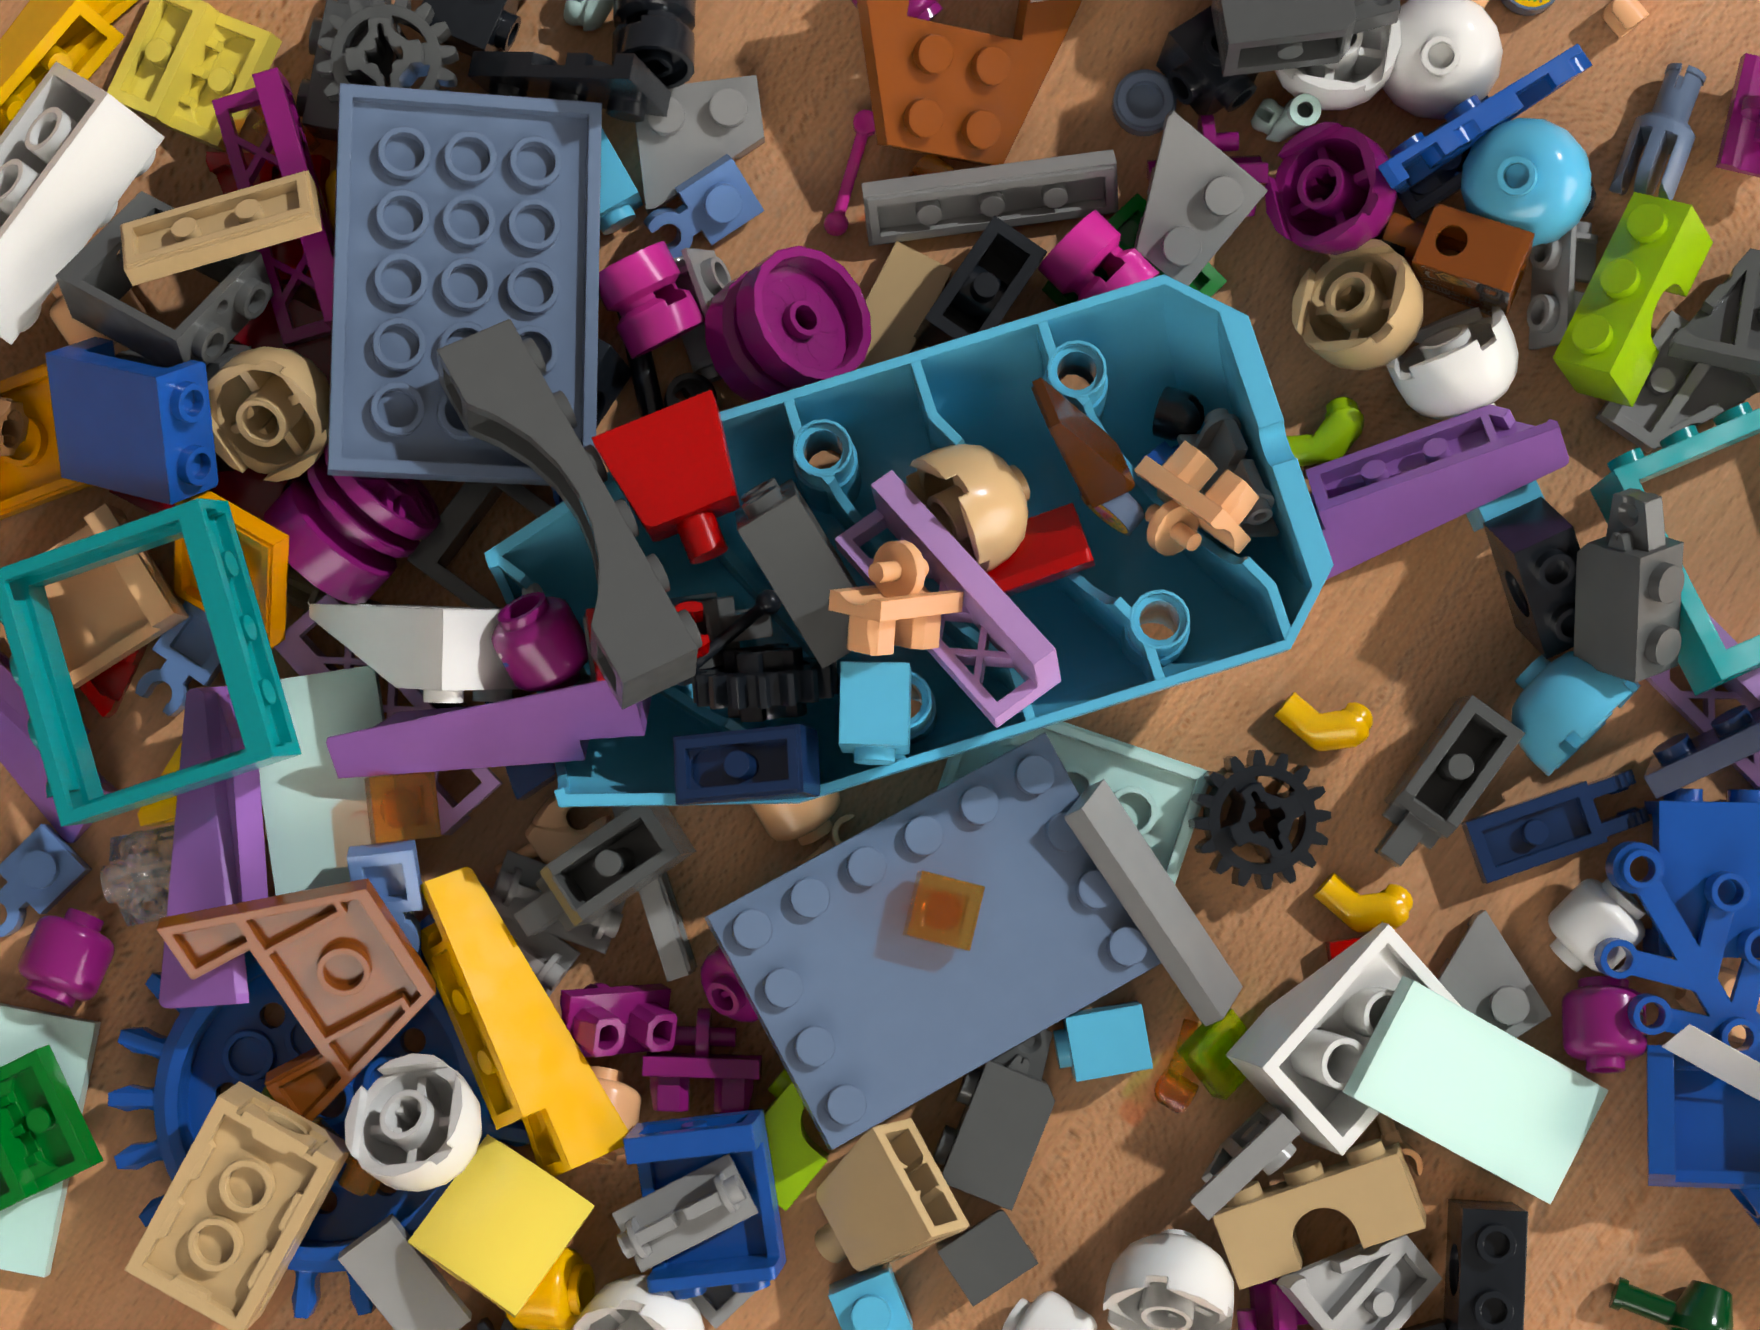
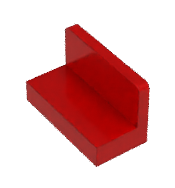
M1073 502L1028 518L1025 538L1008 560L987 573L1008 597L1095 566Z

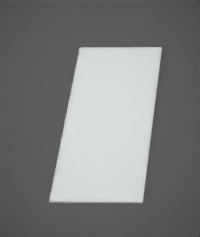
M1691 1024L1687 1025L1662 1045L1664 1049L1760 1101V1063Z

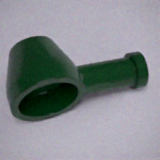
M1619 1277L1609 1302L1610 1308L1618 1311L1622 1308L1661 1323L1669 1330H1733L1734 1327L1732 1294L1722 1288L1701 1281L1692 1280L1679 1298L1673 1301L1631 1285L1629 1280Z

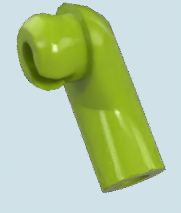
M1337 397L1331 400L1326 405L1325 419L1314 434L1287 436L1294 457L1298 459L1300 467L1320 465L1343 457L1362 434L1364 416L1353 399Z

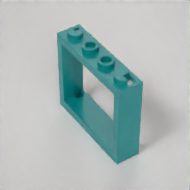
M1749 402L1739 404L1715 417L1713 421L1716 426L1699 433L1695 425H1690L1662 439L1659 442L1662 449L1645 456L1639 447L1609 461L1607 466L1611 472L1590 489L1607 524L1609 522L1613 494L1629 488L1640 489L1645 492L1641 485L1642 483L1759 434L1760 408L1752 410ZM1683 566L1684 586L1681 592L1680 634L1682 641L1678 654V663L1695 696L1760 668V635L1726 649Z
M197 498L0 568V622L4 625L12 653L10 656V670L14 680L23 691L30 716L28 719V733L33 745L40 751L48 779L46 783L47 798L53 797L61 827L95 823L302 754L228 501ZM184 538L245 749L104 795L44 586Z

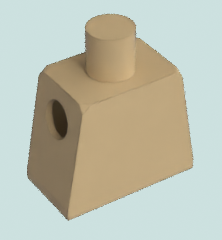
M912 1118L870 1128L817 1188L816 1199L828 1223L816 1232V1247L820 1254L832 1263H839L847 1257L851 1266L859 1272L902 1259L970 1227Z

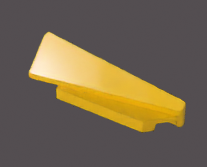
M30 0L0 39V136L56 61L88 80L125 37L111 23L138 0Z
M463 867L423 882L421 884V893L425 896L435 922L421 930V950L430 972L437 982V989L496 1130L522 1119L537 1165L553 1177L623 1147V1139L629 1133L627 1127L474 871L469 867Z

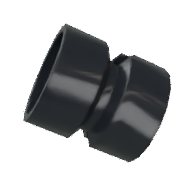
M614 0L613 20L616 29L613 32L612 66L615 53H634L668 89L679 87L689 81L694 74L695 39L692 30L695 27L696 0Z

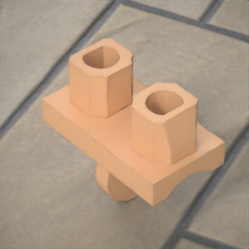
M1184 441L1162 466L1146 455L1134 469L1139 477L1157 488V496L1164 502L1161 507L1157 504L1151 505L1145 512V520L1149 522L1147 542L1151 548L1164 556H1173L1184 549L1188 551L1196 550L1202 541L1201 535L1197 533L1198 526L1231 550L1240 554L1251 538L1239 524L1248 515L1260 497L1248 483L1228 469L1222 473L1205 495L1200 493L1199 491L1218 468L1205 454L1187 441Z
M906 540L888 541L879 547L868 570L869 578L875 585L830 590L829 611L849 615L847 649L850 651L871 656L893 654L894 645L908 649L926 650L939 648L941 615L962 612L964 592L958 590L929 592L924 586L925 577L929 572V565L923 559L920 550L913 543Z

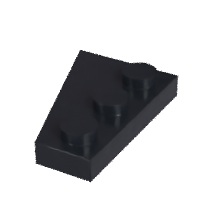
M473 51L468 73L472 80L491 95L602 103V109H607V115L628 122H643L645 114L667 117L671 92L634 53H615L612 66L593 60L594 56L588 53L568 52L565 65H558L554 59L535 52Z

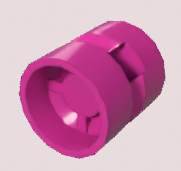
M1097 210L1092 211L1083 218L1050 251L1038 267V271L1062 294L1074 292L1078 296V301L1159 276V272L1135 248L1122 250L1119 247L1121 234ZM1101 267L1107 272L1109 277L1107 282L1101 277L1094 275Z
M665 241L641 249L599 272L601 301L607 311L618 312L621 316L616 330L631 359L649 353L705 322L690 290L679 289L675 284L681 272Z

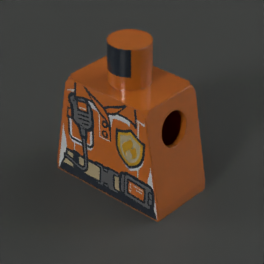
M1436 204L1427 224L1394 212L1386 227L1382 241L1401 256L1412 260L1411 268L1422 288L1467 307H1479L1480 312L1492 316V306H1498L1503 310L1507 318L1529 265L1535 233L1450 206ZM1443 250H1454L1459 254L1446 256L1440 252Z

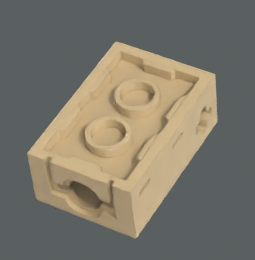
M239 1081L217 1097L124 1271L229 1330H247L263 1314L348 1158L350 1152L345 1145V1140Z

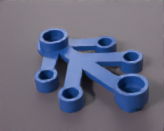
M1626 841L1618 844L1610 851L1606 859L1605 869L1607 877L1617 889L1638 896L1674 959L1637 950L1632 943L1623 939L1607 938L1596 947L1594 953L1596 967L1601 973L1616 979H1623L1632 975L1691 990L1706 1013L1704 1015L1674 1009L1663 998L1644 993L1635 996L1628 1005L1627 1012L1631 1025L1642 1033L1657 1035L1664 1031L1677 1034L1687 1025L1691 1024L1729 1046L1728 1035L1730 1030L1737 1025H1742L1746 1031V1039L1741 1046L1734 1049L1758 1061L1760 1059V1014L1756 1009L1760 997V959H1756L1752 955L1751 944L1756 937L1760 936V927L1748 928L1738 938L1737 952L1742 960L1730 999L1718 980L1734 911L1743 908L1750 897L1748 882L1743 876L1728 871L1716 872L1708 878L1704 887L1707 905L1698 941L1696 942L1661 882L1664 875V862L1660 853L1646 843ZM1642 856L1648 863V873L1643 879L1636 881L1630 874V865L1634 859ZM1730 879L1735 884L1736 894L1730 902L1723 903L1718 896V889L1723 881ZM1621 946L1626 953V961L1621 968L1612 970L1607 963L1608 953L1614 947ZM1654 1002L1658 1008V1018L1653 1024L1645 1026L1640 1019L1641 1009L1644 1005Z

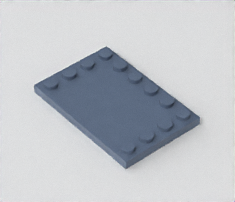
M340 83L338 98L327 475L550 486L530 466L500 447L469 435L439 382L437 349L507 319H511L522 340L527 338L534 340L545 362L547 371L543 375L552 393L561 390L573 409L577 421V427L573 429L583 447L589 444L595 447L591 437L596 436L602 103Z
M1046 733L1038 735L704 917L828 1149L833 1150L1161 964L1136 924L1065 821L1064 816L1080 796Z

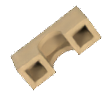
M1381 1139L1366 1141L1349 1148L1345 1152L1347 1159L1345 1161L1322 1168L1320 1160H1312L1284 1171L1283 1175L1286 1181L1262 1189L1258 1180L1250 1181L1212 1217L1239 1290L1302 1269L1304 1253L1296 1234V1224L1303 1215L1314 1209L1330 1208L1347 1216L1355 1226L1363 1249L1426 1228V1213L1399 1142L1384 1147Z

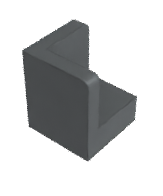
M1004 1210L995 1211L962 1234H955L936 1243L938 1254L973 1307L1038 1264L1036 1255L1030 1246L1025 1243Z

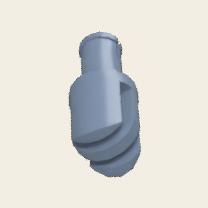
M1670 63L1667 65L1664 73L1665 77L1652 112L1645 113L1635 119L1609 189L1612 193L1626 194L1642 150L1646 146L1638 166L1634 192L1653 196L1668 155L1671 154L1660 183L1658 197L1673 200L1696 138L1688 121L1699 91L1706 80V76L1701 70L1688 65L1683 77L1680 75L1683 67L1682 63Z

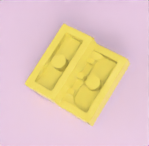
M150 0L107 93L138 115L217 150L227 152L212 100L255 88L252 74L270 69L282 41L273 33L220 13L209 3L201 0ZM251 108L232 113L238 135Z
M487 1134L465 1170L454 1178L407 1243L460 1282L463 1280L515 1318L593 1211L595 1205L536 1164Z

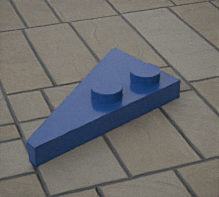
M1576 44L1485 101L1481 102L1477 95L1466 99L1444 115V119L1447 122L1446 125L1426 137L1422 132L1410 137L1389 153L1392 158L1382 163L1378 168L1390 187L1403 194L1470 149L1487 131L1501 123L1513 120L1593 65L1580 45Z

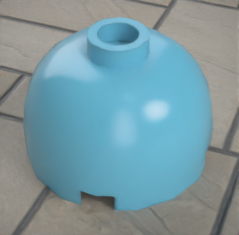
M1516 118L1495 126L1473 144L1463 163L1461 193L1467 212L1535 233L1532 246L1534 247L1559 240L1579 223L1591 201L1592 173L1586 151L1568 130L1546 119Z
M1569 651L1552 662L1543 655H1540L1515 680L1523 689L1512 707L1511 723L1525 732L1518 744L1528 758L1543 773L1550 776L1555 769L1561 767L1606 724L1605 721L1613 714L1612 711L1617 706L1621 708L1641 685L1638 682L1634 683L1597 671L1589 663L1573 656L1574 651Z

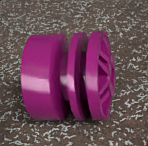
M327 444L324 448V453L307 469L308 478H296L263 514L264 522L289 535L288 563L312 585L335 599L349 604H363L393 574L397 568L395 558L409 557L419 545V540H425L436 529L441 521L439 511L427 488L417 479L327 475Z

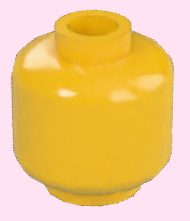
M566 1247L517 1316L513 1318L505 1312L507 1319L514 1328L521 1330H571L585 1306L595 1296V1276L590 1264H584L582 1257L575 1249Z

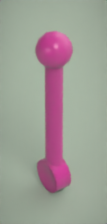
M870 110L859 111L853 120L856 136L834 210L824 219V228L832 236H840L848 229L849 222L845 214L867 139L876 132L873 112Z

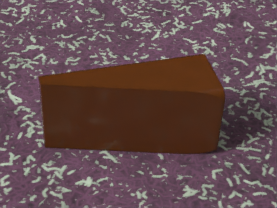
M1039 378L1032 381L1034 386L1031 389L1046 425L1087 506L1097 507L1131 491L1135 487V482L1118 444L1044 379Z

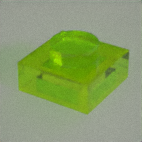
M1229 1009L1223 1020L1206 1027L1202 1023L1177 1049V1052L1210 1095L1223 1100H1227L1246 1079L1242 1072L1226 1056L1227 1052L1248 1030L1233 1009Z

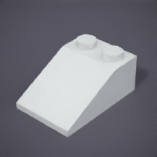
M309 604V617L395 688L423 690V702L464 703V690H473L472 701L498 702L512 699V690L519 689L513 683L491 640L494 629L499 623L497 616L503 608L387 604Z
M1382 922L1267 1007L1227 1052L1226 1056L1264 1098L1295 1125L1301 1132L1299 1136L1304 1141L1343 1156L1380 1113L1343 1093V1090L1402 976L1420 983L1460 1007L1461 1005L1389 924Z

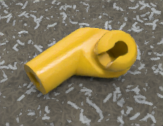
M1295 692L1282 703L1274 714L1286 727L1311 748L1318 751L1355 748L1367 740L1369 730L1373 725L1372 713L1363 704L1350 702L1342 710L1319 713Z
M1335 872L1331 873L1313 894L1319 902L1356 932H1370L1382 922L1389 924L1395 930L1408 920L1409 911L1413 907V898L1403 886L1389 884L1386 889L1381 890L1379 893L1360 895Z

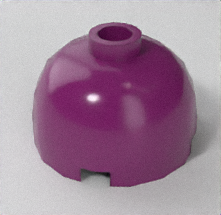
M1323 122L1300 131L1285 143L1277 155L1284 160L1278 167L1275 179L1268 175V183L1265 185V188L1268 190L1265 194L1266 213L1275 230L1299 247L1317 253L1343 254L1356 250L1370 239L1377 237L1391 218L1397 198L1396 191L1390 187L1378 168L1382 163L1389 160L1385 151L1376 142L1355 128L1344 127L1335 122Z

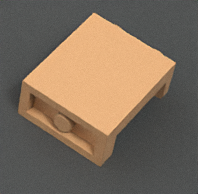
M105 503L84 517L88 524L87 526L47 551L121 526L130 521L122 509ZM148 550L44 586L74 690L189 618ZM0 622V639L4 637L8 643L4 625Z

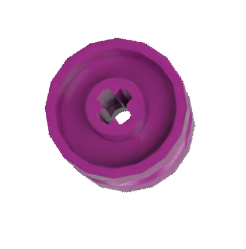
M802 246L777 250L758 263L752 270L744 272L729 282L713 296L705 316L706 346L718 374L734 393L750 403L854 371L864 362L871 342L870 312L861 288L844 266L822 251Z

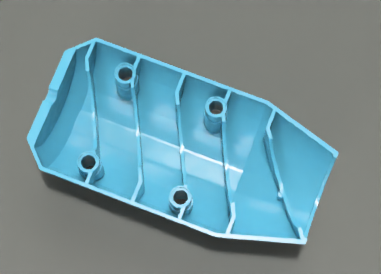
M1163 274L721 411L720 415L740 507L731 513L716 518L728 550L714 559L699 564L690 563L679 534L653 542L610 472H607L608 480L604 484L614 501L622 498L631 509L639 530V535L635 539L645 556L652 553L655 554L665 569L670 583V591L666 592L669 598L717 592V597L733 596L735 610L752 608L756 604V597L761 591L765 589L774 590L737 531L735 512L740 510L743 505L740 497L755 486L773 477L778 485L792 478L858 587L869 586L865 579L837 549L835 538L877 509L871 488L872 483L893 470L906 484V476L917 471V468L909 466L913 460L933 450L957 444L981 445L1002 457L1009 466L1015 465L1021 470L1030 488V499L1027 501L1028 518L1073 502L1095 566L1009 597L1056 648L1061 682L998 728L990 722L927 649H908L894 645L893 654L871 656L852 651L837 660L839 694H834L833 698L819 699V702L806 703L807 714L800 717L770 719L763 722H741V718H728V707L721 709H710V706L697 707V703L693 702L692 684L686 686L676 684L653 695L644 736L591 739L588 743L585 760L555 763L558 788L554 790L556 800L561 808L686 806L677 805L675 800L673 737L802 724L815 729L818 735L820 795L818 797L692 805L800 804L1289 651L1334 564L1298 459L1294 457L1289 446L1284 418L1249 316ZM1065 375H1078L1086 379L1090 386L1080 390H1073L1063 385L1060 378ZM1039 378L1044 379L1118 444L1135 482V487L1128 493L1141 505L1144 515L1151 505L1157 504L1161 507L1164 502L1157 496V488L1139 477L1134 469L1144 455H1148L1162 442L1166 441L1171 448L1179 444L1178 441L1154 436L1152 431L1156 407L1165 387L1181 389L1195 395L1204 407V416L1214 409H1227L1229 414H1234L1239 418L1241 423L1240 432L1248 448L1245 454L1246 458L1253 459L1265 489L1269 490L1274 497L1272 517L1279 530V534L1273 537H1252L1240 554H1237L1198 526L1197 533L1201 535L1202 541L1196 550L1188 551L1184 549L1173 556H1164L1149 546L1147 542L1149 522L1145 518L1130 536L1116 531L1096 516L1081 500L1079 496L1080 490L1046 425L1031 389L1034 386L1032 381ZM1203 422L1200 430H1198L1196 434L1201 433L1205 425V422ZM820 451H834L841 454L840 460L830 468L819 469L808 463L812 456ZM563 501L484 554L488 568L493 574L506 604L522 596V588L527 589L533 583H537L542 588L546 597L553 596L566 600L585 633L583 616L586 609L595 608L598 597V584L591 551L578 521ZM886 528L860 546V549L868 558L874 559V555L880 546L888 541L899 540ZM925 578L924 586L929 592H939L940 586L934 579ZM782 602L778 612L771 615L772 637L739 641L740 648L789 643V647H802L803 658L814 656ZM945 621L942 641L949 648L977 650L980 630L974 623ZM1146 623L1162 624L1171 629L1174 635L1164 640L1152 639L1143 632L1140 625ZM989 641L988 650L998 651ZM588 659V662L583 667L587 674L591 675ZM841 661L910 663L912 673L911 699L919 701L922 705L919 712L910 720V754H895L894 764L854 763V753L841 752L839 746ZM965 665L974 674L975 665ZM985 667L983 687L996 701H999L1025 682L1014 668Z

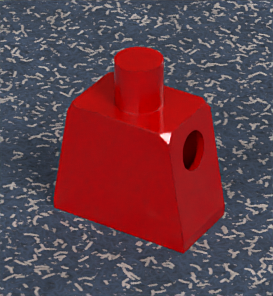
M712 390L591 437L603 463L653 542L679 534L691 564L709 561L728 550L716 518L737 510L740 507L722 419Z

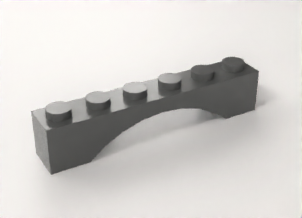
M507 319L437 349L439 382L468 434L500 447L530 466L559 494L578 521L592 554L598 584V597L591 623L590 654L621 709L632 706L695 676L698 648L702 647V639L697 625L687 610L676 611L666 593L670 591V583L663 565L655 554L652 553L645 556L635 539L639 535V530L631 509L624 499L621 498L614 501L604 484L608 477L603 461L592 444L583 447L573 429L577 427V421L573 409L565 394L561 390L552 393L543 377L547 373L545 362L532 338L522 340L511 319Z

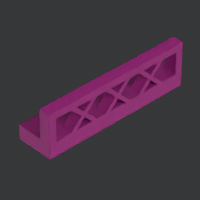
M276 67L252 74L255 88L212 100L238 190L253 186L265 161L280 168L282 177L309 170L317 188L322 231L300 237L304 254L296 269L274 259L271 246L256 250L262 254L274 296L270 299L283 345L288 348L331 335L334 232L290 83ZM261 105L268 132L260 147L238 136L232 113ZM273 148L276 156L270 154ZM242 149L255 155L249 167H247ZM278 270L291 276L285 289H283ZM308 270H310L312 278L306 276ZM302 282L316 290L324 319L295 328L289 304Z

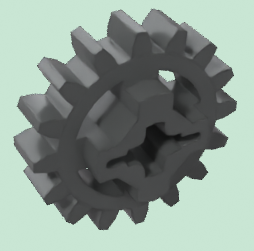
M348 0L349 8L353 14L350 18L345 20L334 14H331L328 18L337 32L335 38H318L317 45L321 51L331 56L330 60L316 64V71L321 78L335 79L324 89V93L331 103L338 102L340 83L350 84L349 82H356L358 85L370 84L371 86L410 88L418 77L427 76L419 89L439 91L441 86H457L458 80L456 75L445 68V65L459 60L457 49L454 46L440 45L451 36V31L445 21L430 26L435 13L432 6L427 2L420 5L415 11H412L411 0H395L394 5L387 4L386 0H372V6L363 8L358 0ZM396 23L414 29L426 42L421 43L419 39L406 40L398 34ZM369 28V32L357 47L350 48L357 36ZM385 39L398 58L392 64L393 72L390 73L391 85H389L378 67L379 64L383 63V52H386Z

